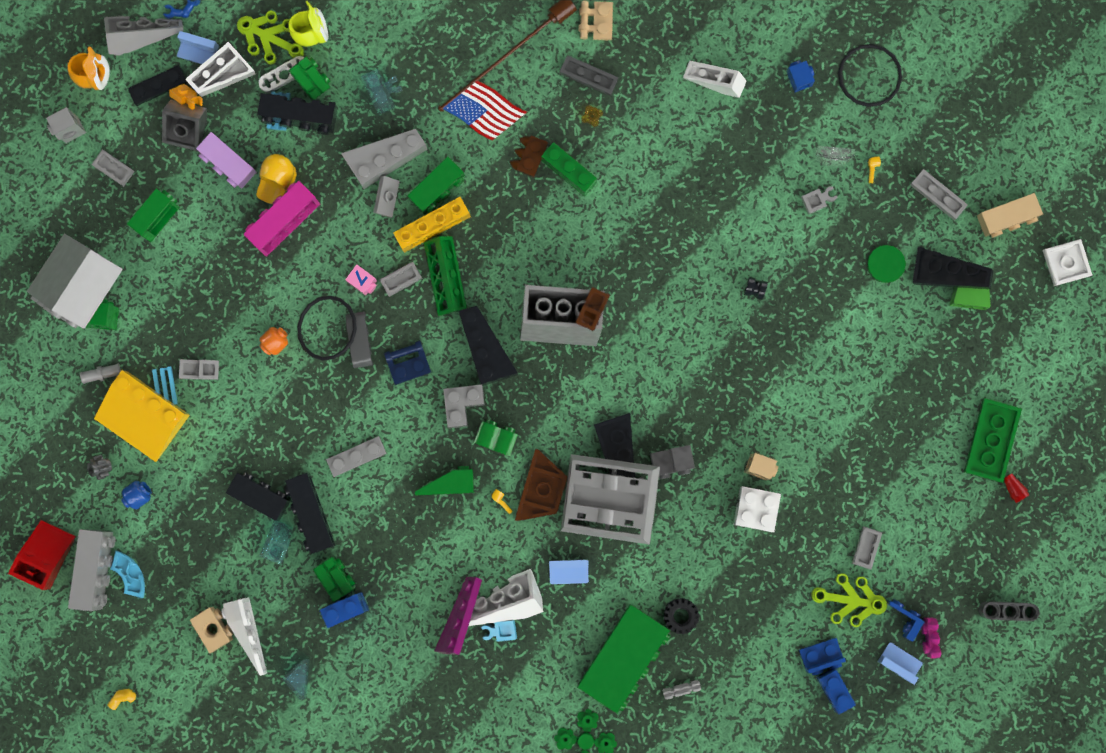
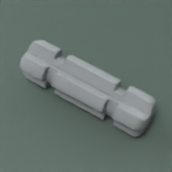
M695 680L689 684L687 682L673 686L671 689L670 687L663 689L664 698L667 700L673 698V696L678 697L690 694L691 691H700V682Z

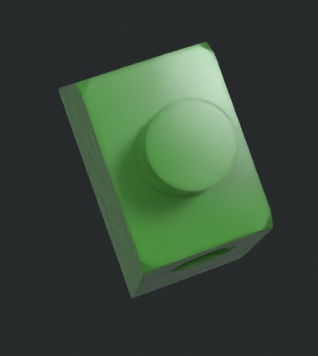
M954 287L950 306L987 310L991 306L989 289Z

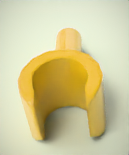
M879 156L868 160L870 168L868 183H873L875 167H880L881 165Z
M495 489L492 499L499 503L508 514L512 513L510 507L501 500L505 494Z

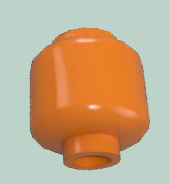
M270 327L260 337V348L268 355H278L288 345V334L282 328Z

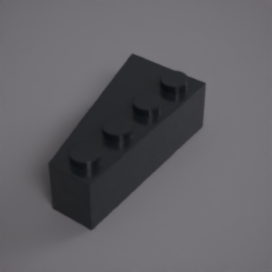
M261 93L257 117L262 123L269 125L272 122L279 123L281 127L285 128L295 126L299 127V130L309 132L311 129L316 130L317 133L322 135L334 133L337 117L336 102H329L328 105H325L320 100H312L310 103H306L302 98L294 97L291 100H287L288 98L285 96Z
M473 306L460 310L459 315L481 385L484 386L517 376L516 369L479 308Z

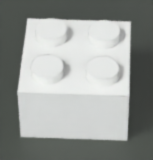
M740 487L733 525L774 532L781 494Z

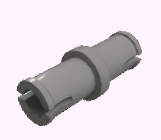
M117 363L106 367L98 366L97 369L80 372L81 381L85 384L97 380L105 381L106 378L118 376L121 372L120 365Z

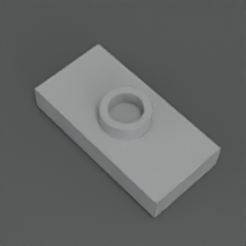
M103 149L91 164L123 187L135 172Z
M386 176L380 177L373 213L388 218L393 217L400 181Z
M411 262L379 280L390 297L418 282L422 277L414 262Z
M862 527L852 564L872 570L883 532Z

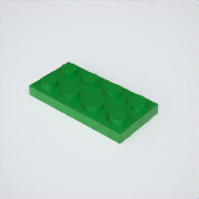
M986 398L982 400L964 473L999 483L1004 482L1022 408Z

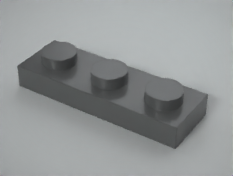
M568 55L559 74L608 96L612 95L619 79L612 74Z

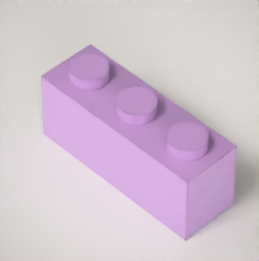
M212 132L196 148L200 153L199 157L205 163L210 161L214 165L212 169L220 176L224 173L228 177L226 181L234 188L239 186L242 189L257 173Z

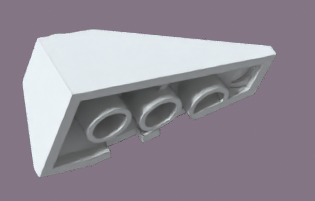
M529 569L508 578L510 582L502 589L496 586L493 588L494 592L487 599L485 597L478 598L475 602L469 626L524 619L542 613V596L532 570Z
M249 597L223 604L222 616L224 620H227L229 627L259 675L267 674Z

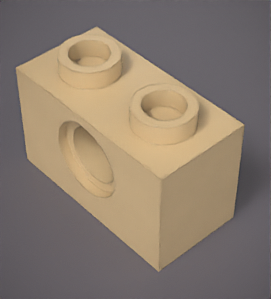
M753 453L750 454L744 473L763 480H770L776 476L779 466H776L777 460Z
M210 607L190 619L209 653L215 652L233 640L231 628L229 625H224L221 620L223 619L221 611L214 607ZM212 623L218 628L216 634L210 632L209 628Z

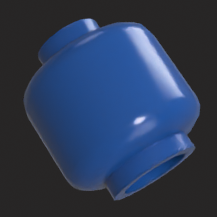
M134 481L122 490L123 498L121 501L127 508L131 507L137 510L150 501L151 489L143 481Z

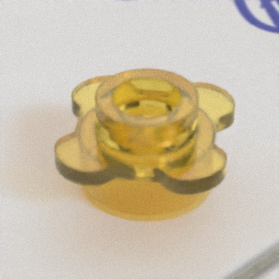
M588 105L581 120L583 123H590L593 127H597L600 117L603 116V111Z

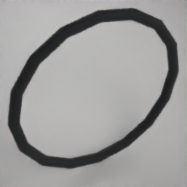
M874 44L860 45L850 50L841 60L838 70L839 85L844 94L854 103L866 107L881 106L892 100L900 89L902 82L901 65L895 55L885 47ZM875 48L882 50L893 59L897 66L899 78L896 89L888 98L880 102L866 103L859 101L848 93L843 84L842 70L844 63L851 54L860 49Z
M331 295L318 297L309 303L301 313L297 326L298 340L303 350L312 358L322 361L336 359L344 354L353 343L357 331L356 317L351 306L342 298ZM331 299L342 303L348 309L352 317L353 331L350 341L343 350L333 356L322 357L313 354L306 348L302 339L301 325L305 314L311 306L319 301Z

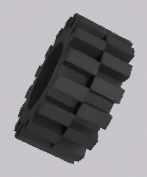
M680 598L670 601L665 607L663 613L664 622L671 631L677 634L690 633L691 630L696 628L699 622V613L694 603ZM680 608L687 610L689 614L688 620L683 624H679L674 620V613Z

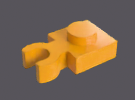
M186 84L169 90V96L181 105L187 103L188 107L192 110L195 109V104L203 106V99L197 96V92Z

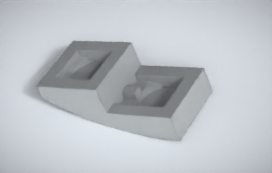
M180 359L179 379L218 380V360Z

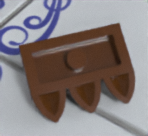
M532 135L530 137L524 136L519 139L526 148L515 149V153L521 160H512L510 164L518 172L534 178L548 142Z

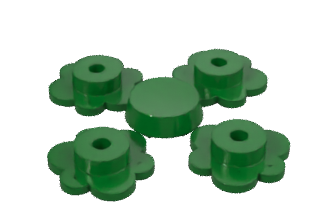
M587 709L585 712L581 711L577 715L579 720L577 725L582 727L584 731L578 738L573 735V730H566L565 728H560L558 735L554 737L558 749L563 750L566 748L570 750L572 745L577 742L579 748L582 749L580 753H589L587 750L591 749L594 743L596 747H599L598 751L600 753H613L614 748L617 746L613 733H601L599 735L600 738H596L595 741L594 737L588 733L592 728H597L596 722L599 720L598 714L592 713L590 709Z

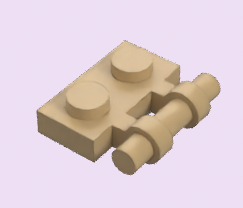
M581 1V8L579 9V15L581 16V24L579 25L580 39H588V32H593V40H612L613 2H594V9H590L588 1ZM588 16H594V25L588 24Z

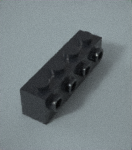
M304 473L285 480L286 485L284 489L287 496H291L293 502L290 504L293 514L298 516L299 522H297L300 533H304L306 540L303 543L306 551L315 554L336 546L311 474Z

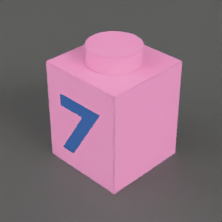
M358 265L354 267L345 279L365 296L367 293L371 294L377 286L375 284L377 281L375 277Z

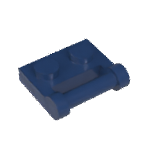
M420 340L416 341L414 345L384 353L395 385L431 373ZM418 351L419 357L394 365L393 359Z

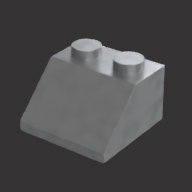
M170 99L162 110V143L198 151L196 148L201 144L207 123V108L195 105V109L192 110L188 107L187 103L181 105L177 101Z

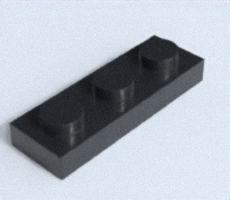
M177 65L129 87L128 90L134 104L139 106L169 92L170 89L188 82L180 65Z

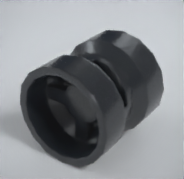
M749 276L744 295H754L757 299L763 300L768 282L763 280L756 281L755 278Z

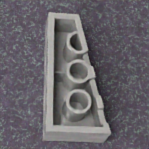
M413 129L341 154L363 189H366L380 180L381 176L388 175L428 149L418 131Z

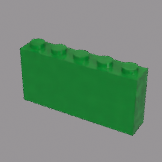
M629 604L577 685V688L616 714L619 710L623 711L628 704L627 697L629 694L633 695L639 686L637 684L640 677L644 678L650 668L647 666L651 660L654 662L659 656V647L661 644L665 645L671 636L668 634L670 630Z

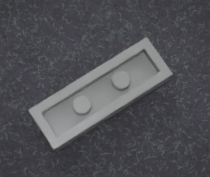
M924 169L910 184V186L953 220H956L968 205Z
M380 436L330 457L326 461L333 477H336L386 455L387 452Z

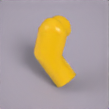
M131 689L118 690L107 706L112 710H116L123 701L133 702L136 699V693L132 692Z

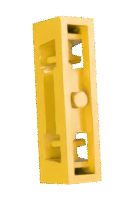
M458 197L393 232L405 253L470 218V213L462 198Z

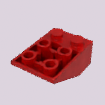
M41 520L17 554L8 574L41 590L51 589L76 536Z

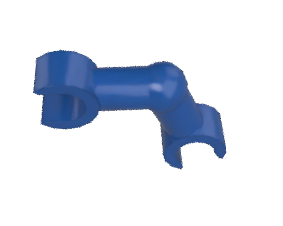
M187 0L188 2L183 10L174 9L171 5H165L164 7L171 9V12L163 15L168 19L174 16L188 18L193 7L197 6L200 0H195L194 2Z

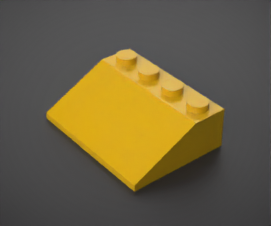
M121 370L111 384L94 419L157 462L190 415L131 373Z

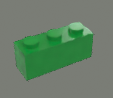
M554 142L541 156V161L584 197L597 183V178Z
M447 157L407 197L424 215L427 212L430 213L437 208L436 204L441 199L444 201L451 194L450 190L454 186L457 188L464 182V172Z

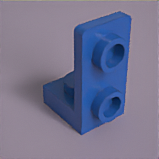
M895 599L893 602L887 600L886 604L912 620L903 627L902 632L904 634L902 637L913 642L925 621L920 619L921 615L913 610L908 612L903 609L904 605Z

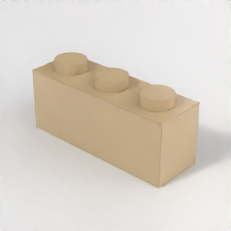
M1035 193L981 212L977 215L985 237L991 235L994 238L1002 235L1003 230L1009 229V231L1020 228L1022 223L1026 222L1029 225L1037 222L1038 217L1043 215Z

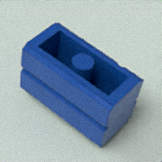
M830 669L816 677L837 714H841L856 705L836 669Z

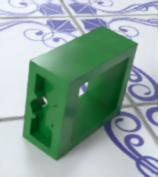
M156 188L129 220L127 225L149 242H152L180 208L176 205L178 201L167 191L163 190L160 192Z

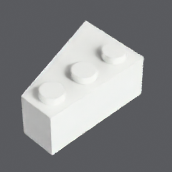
M227 42L189 75L186 81L202 97L253 76L256 73L233 46Z

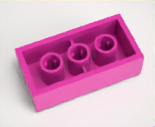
M300 181L294 182L287 188V192L283 196H279L274 200L273 206L269 210H264L255 223H251L246 227V232L243 235L267 257L320 203Z

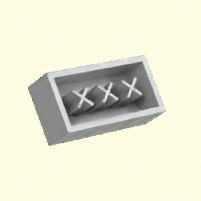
M79 529L68 609L96 611L103 609V606L106 605L107 595L105 594V588L110 583V575H107L108 567H111L113 557L110 556L111 548L115 545L113 532Z

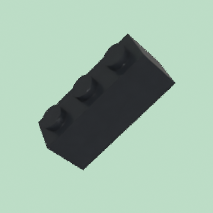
M245 471L243 474L237 473L226 494L271 519L280 521L290 503V500L286 499L287 494L279 490L277 492L270 490L271 486L263 481L257 483L253 480L254 476Z

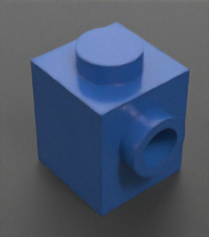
M796 61L790 64L787 75L794 93L809 88L814 84V71L811 65L808 66L807 61Z

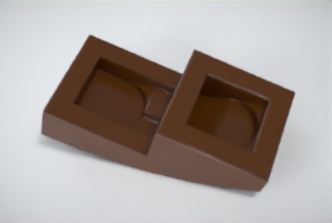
M592 287L576 324L594 331L610 295Z

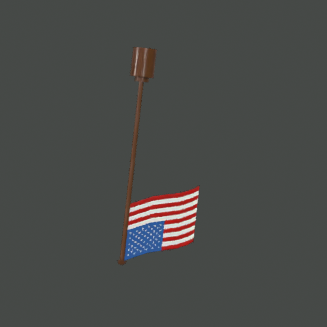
M559 0L548 9V20L442 106L439 105L438 110L440 112L445 110L460 118L478 134L487 139L494 140L528 112L514 106L496 90L479 82V80L550 22L560 25L576 12L577 9L571 0Z

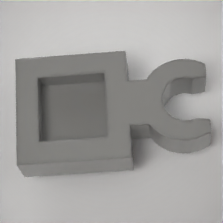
M833 186L826 188L822 194L820 189H817L801 197L808 215L827 206L825 201L833 202L838 198L837 195L834 197L828 195V192L834 189Z

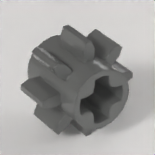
M98 455L90 459V463L87 464V470L91 477L96 476L97 480L109 476L108 472L112 471V465L108 458L103 459L102 455Z

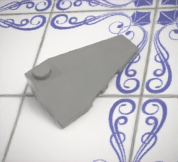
M129 16L104 17L108 53L117 56L175 35L179 31H184L181 19L158 18L155 22L147 20V17H140L138 21H129Z

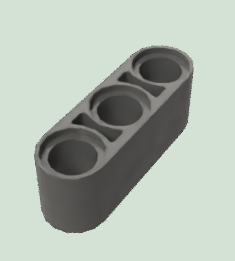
M365 311L354 313L357 331L354 341L350 346L353 368L373 366L371 345L368 341V325L365 321L366 313ZM346 314L347 332L350 341L353 331L352 317L350 314Z
M984 601L978 608L980 616L990 620L1035 621L1040 614L1039 608L1035 604L1023 602ZM988 605L993 609L989 616L985 612ZM1008 606L1012 608V613L1009 616L1005 614V609ZM1030 607L1031 615L1026 617L1025 609Z

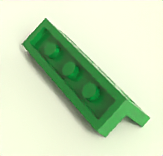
M439 236L424 242L438 316L467 309L453 237ZM433 244L436 246L435 254L432 253L431 245ZM437 263H439L440 266L439 272H436L435 268ZM440 281L443 282L444 286L442 291L439 288ZM444 299L447 301L448 306L446 310L443 308Z

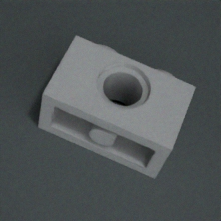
M67 107L46 118L49 123L47 128L50 133L65 143L86 133L79 118Z

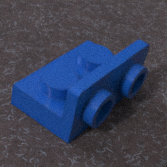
M837 638L799 649L806 672L808 674L812 673L813 676L823 673V669L828 667L831 669L839 668L842 666L841 663L846 662L845 657L842 656Z

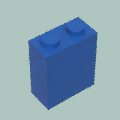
M361 592L321 609L320 612L326 627L329 628L368 611L369 607Z

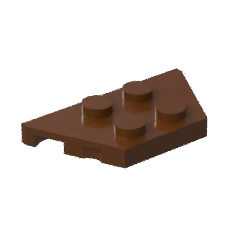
M535 449L515 517L516 521L553 515L558 512L568 476L538 449Z

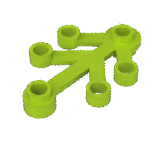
M268 11L265 16L256 19L249 16L240 18L237 28L241 34L246 35L250 55L257 56L260 53V48L255 43L253 34L260 37L265 52L264 59L268 64L276 62V56L272 52L270 42L287 50L292 58L304 55L302 46L297 43L291 44L275 36V34L285 31L289 32V28H285V25L289 23L290 19H285L282 24L263 30L258 26L277 22L278 16L274 11ZM270 15H275L274 19L272 20L268 18ZM244 23H249L248 27H243ZM256 47L257 50L255 52H251V48ZM299 48V51L294 53L293 49ZM270 55L273 56L271 61L267 60Z
M843 573L838 574L835 580L849 596L827 593L825 589L820 587L813 589L811 592V598L816 603H823L827 600L847 604L838 612H833L830 615V620L834 624L841 623L843 617L858 606L867 608L858 615L850 617L849 623L853 627H859L862 621L872 613L880 615L887 609L885 598L875 595L867 585V579L861 576L855 579V585L862 589L868 599L858 596L848 582V576ZM840 576L845 577V581L843 583L839 582ZM859 579L864 580L863 586L858 585ZM818 592L823 593V597L821 599L817 598ZM877 601L881 603V606L878 609H876L874 606L875 602ZM835 614H838L840 617L837 622L833 620ZM855 617L859 619V622L856 625H854L852 622L853 618Z

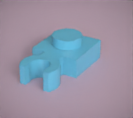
M515 620L495 622V626L484 624L481 627L483 630L488 629L490 632L489 635L483 636L484 640H489L493 636H496L497 641L517 639Z

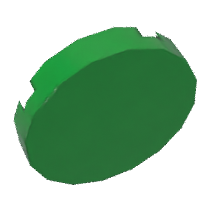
M879 246L868 257V272L878 282H894L905 271V257L894 246Z

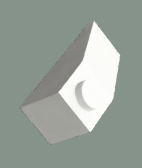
M689 61L683 76L684 79L706 88L740 98L746 83L745 78L739 71Z

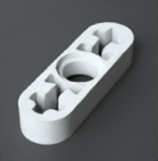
M297 56L263 75L259 79L261 90L265 93H271V91H275L295 80L290 73L289 77L284 80L279 78V74L283 70L288 71L290 69L289 66L293 67L304 57ZM273 75H275L277 80L279 81L278 84L276 83V81H273ZM265 80H268L269 82H271V83H270V85H271L270 88H268L267 86H264V85H265V82H264Z

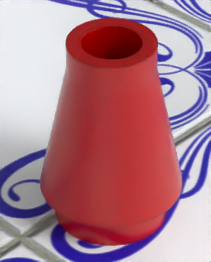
M1013 473L1004 478V483L1011 500L1014 499L1018 503L1029 496L1028 489Z

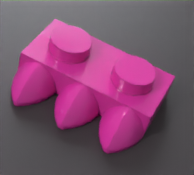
M932 617L923 618L925 622L921 627L922 634H925L926 642H923L924 654H927L929 658H940L941 650L938 646L940 637L937 633L938 621Z

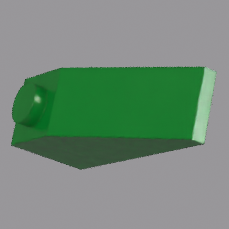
M457 466L458 470H453L415 491V495L474 493V471L469 469V466Z

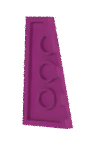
M466 577L436 645L435 652L460 655L482 579Z

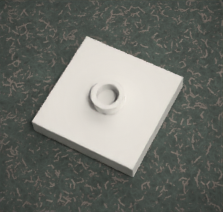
M1081 239L1043 250L1054 286L1092 276Z

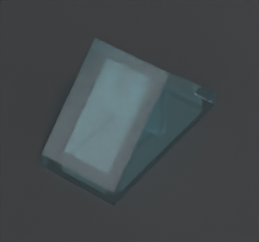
M307 658L302 660L282 678L300 700L307 698L310 660Z

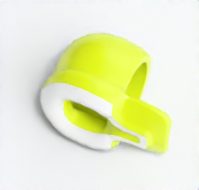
M306 1L309 10L298 12L289 20L290 35L298 45L303 47L326 43L328 41V30L321 10L313 8Z

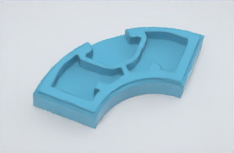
M115 551L110 570L117 572L124 582V594L144 598L145 582L138 564L128 555Z

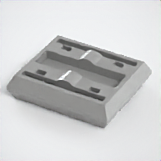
M571 454L561 531L650 545L660 466ZM580 465L611 468L612 474L581 471L579 468ZM617 469L648 474V478L645 480L617 475ZM589 473H591V479L584 478L589 477ZM636 480H639L638 485H631L636 484ZM584 514H586V518H585V519L579 518V517H583ZM577 519L605 524V529L597 528L594 526H583L580 524H573L572 520ZM631 521H634L633 526L626 525L630 524ZM610 525L641 529V532L630 533L609 528Z

